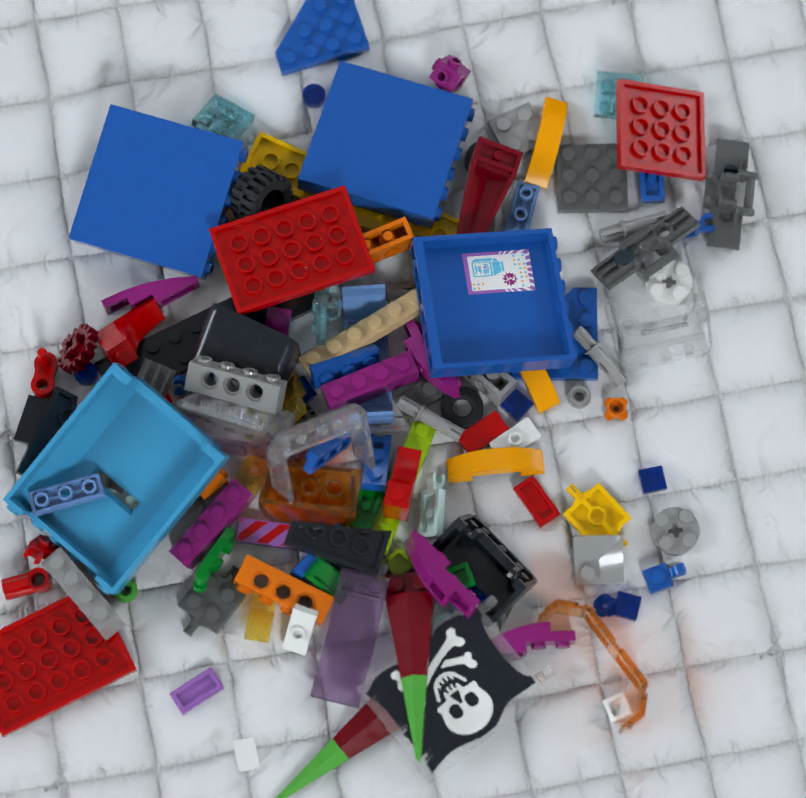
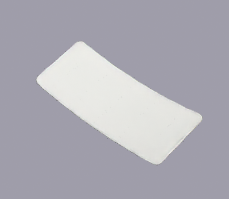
M518 601L512 608L498 635L526 625L533 613V609Z

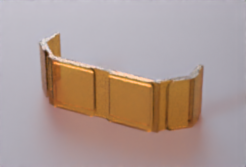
M556 599L539 614L537 623L545 622L555 614L581 617L586 621L639 691L636 715L622 724L618 732L621 734L627 729L631 730L645 716L648 693L645 694L648 688L647 679L625 650L619 648L615 642V637L591 606L588 607L587 604L580 606V603Z

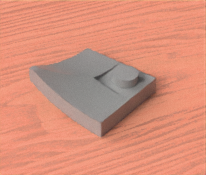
M623 535L572 536L575 585L624 583Z

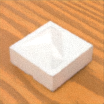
M622 691L603 700L611 723H617L636 714L627 691Z

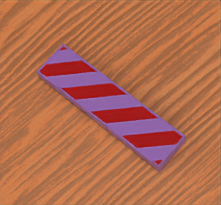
M239 518L237 543L295 550L283 546L290 524Z

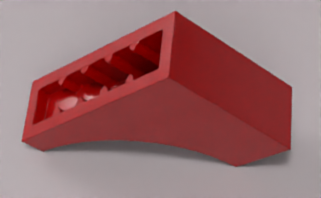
M151 297L99 330L97 336L100 339L96 343L112 364L118 363L125 367L139 358L137 356V348L143 337L166 318L156 301Z
M398 446L384 500L385 518L408 522L422 450Z

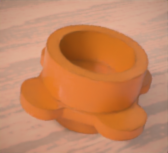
M623 397L606 398L604 401L606 406L605 419L608 421L612 419L626 420L628 417L626 412L627 400Z

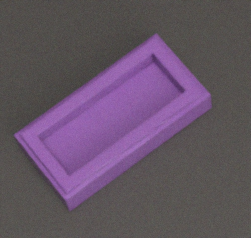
M210 667L169 694L182 715H185L225 688Z

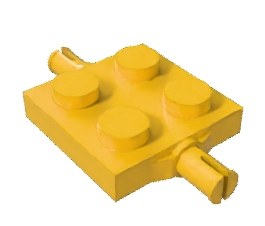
M573 483L566 488V491L575 501L562 516L580 535H620L621 528L631 520L630 515L600 483H597L591 490L583 493ZM623 538L624 549L629 543Z

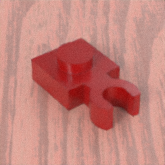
M40 534L29 542L23 557L31 556L35 558L34 564L37 565L40 564L42 559L45 560L60 547L53 543L50 537Z

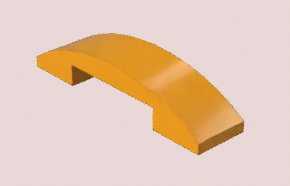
M550 97L544 98L540 114L541 120L524 183L540 186L542 189L547 188L562 137L568 103Z
M546 370L519 372L539 414L560 404L558 395Z
M520 447L491 448L468 452L447 459L449 483L473 481V476L520 472L521 476L545 474L542 450Z

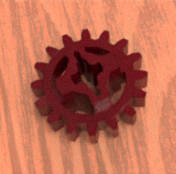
M80 324L78 329L74 328L73 334H68V339L65 338L61 345L63 349L59 351V354H61L58 358V362H60L59 367L71 375L73 373L77 374L79 370L83 371L84 365H89L90 360L96 354L94 350L99 346L96 344L100 339L97 336L99 332L87 324Z

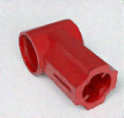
M34 568L30 572L1 580L3 593L7 601L34 593H46L53 585L51 575L42 568ZM44 575V583L40 586H35L37 576Z

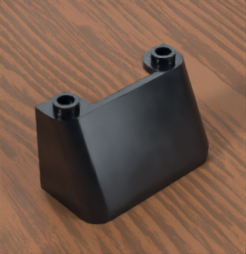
M213 303L189 362L200 355L211 357L212 361L231 362L237 368H253L259 374H275L280 376L281 380L288 381L299 360L298 358L301 356L298 342L293 338L227 307ZM255 384L256 391L263 394L262 388Z
M469 513L458 517L432 544L434 548L444 553L451 562L448 569L468 562L477 586L468 590L473 591L480 600L477 609L482 614L483 626L487 628L500 619L537 583V579L531 571L473 514Z

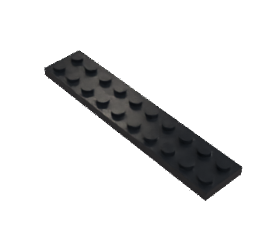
M319 290L273 305V307L292 309L291 321L329 304V301L324 291ZM232 297L218 303L237 312ZM211 307L141 340L137 348V356L139 358L126 365L125 368L129 373L137 377L145 358L177 371L175 376L187 372L190 357ZM268 307L244 316L265 325ZM106 357L94 362L101 378L112 365Z

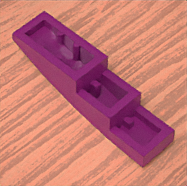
M196 276L168 278L123 290L101 300L107 315L127 305L134 309L151 297L156 301L159 308H162L200 288Z

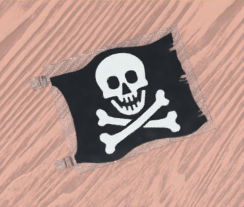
M493 595L478 605L475 613L470 618H467L458 609L432 629L420 762L417 761L397 657L356 688L429 784L547 692L541 683L553 674V669L546 665L535 675L531 672L485 614L497 605L498 601Z

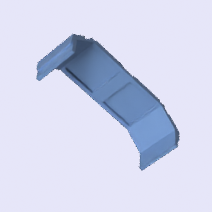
M385 284L342 287L344 330L386 306ZM387 334L372 343L376 344L379 348L380 362L389 359ZM392 391L350 407V425L394 423Z

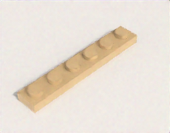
M416 288L299 357L298 359L309 377L311 378L310 365L369 346L419 316Z

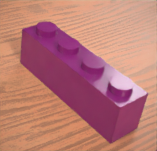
M409 350L321 385V394L330 415H333L418 381L419 370Z
M233 478L169 552L185 567L193 570L214 546L226 527L230 528L256 496L238 480Z

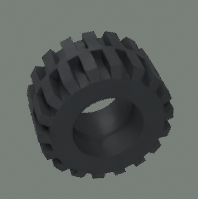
M257 165L256 167L249 168L248 172H243L242 177L237 179L236 185L232 189L233 194L230 197L232 204L230 207L233 215L237 219H241L291 203V196L293 195L291 183L288 182L286 177L265 166Z

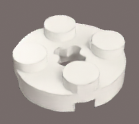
M673 260L649 277L650 280L645 283V290L657 304L666 307L676 306L689 296L693 284L692 275L686 264ZM671 278L675 284H672L671 288H667L666 284L662 283V280Z

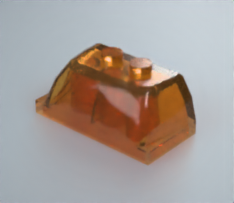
M264 460L258 503L262 514L271 522L290 524L292 521H300L334 526L337 522L341 526L352 524L357 512L361 469L322 466L310 475L303 470L305 464Z

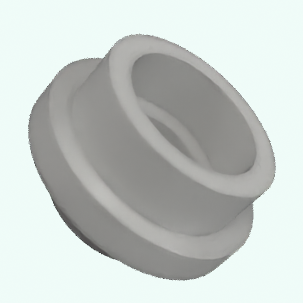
M583 385L571 387L567 394L568 403L577 409L585 408L591 400L589 389ZM581 394L583 400L577 401L574 396Z

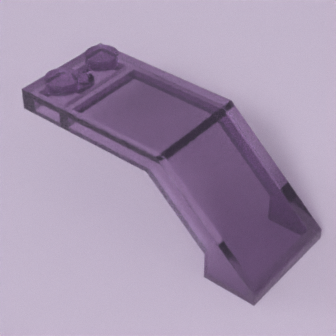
M345 567L341 568L328 631L310 697L359 708L375 648L390 578Z

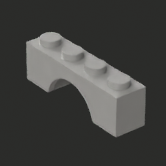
M58 548L41 562L51 577L68 594L106 641L125 626V623L61 548Z

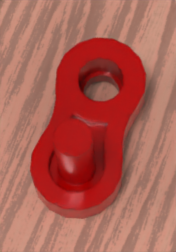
M39 348L37 351L38 356L34 360L35 373L31 381V389L36 397L45 399L50 397L54 390L55 376L59 363L54 354L47 352L45 348Z

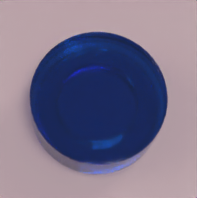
M319 84L307 85L302 93L303 102L310 108L322 106L326 99L325 90Z
M91 362L89 365L85 364L83 371L79 370L77 374H74L75 380L82 386L93 385L98 379L96 366Z

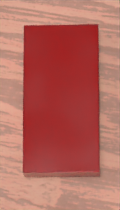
M495 410L466 429L458 441L467 453L482 450L491 441L509 430V427Z
M533 475L513 488V491L540 529L560 516L561 513Z

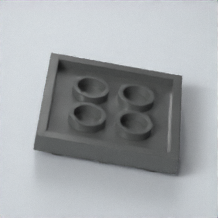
M617 144L559 145L556 156L558 213H628L627 170L617 169Z

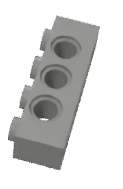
M200 355L189 362L184 390L276 414L283 408L288 381L281 380V377L275 374H259L253 368L241 369L235 367V364L231 362L219 363L212 361V358L209 356ZM210 372L217 376V382L211 379ZM233 378L239 381L240 388L233 384ZM255 384L262 388L263 394L256 391Z
M508 373L463 376L498 407L514 392L517 383Z

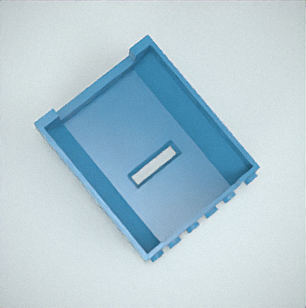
M113 363L3 500L8 504L6 507L16 516L19 514L28 515L33 519L31 523L40 531L45 530L51 535L50 540L59 547L63 545L69 550L68 555L78 563L80 561L87 566L86 571L100 583L98 587L104 593L116 595L128 584L230 457L219 449L221 446L149 384L138 376H133L121 364ZM102 470L139 502L132 511L103 486L106 498L34 517L28 492L96 474ZM70 491L63 493V497L70 495Z

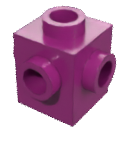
M448 55L442 59L438 58L432 65L433 72L429 78L435 82L438 88L454 93L461 89L471 71L462 64L460 59Z

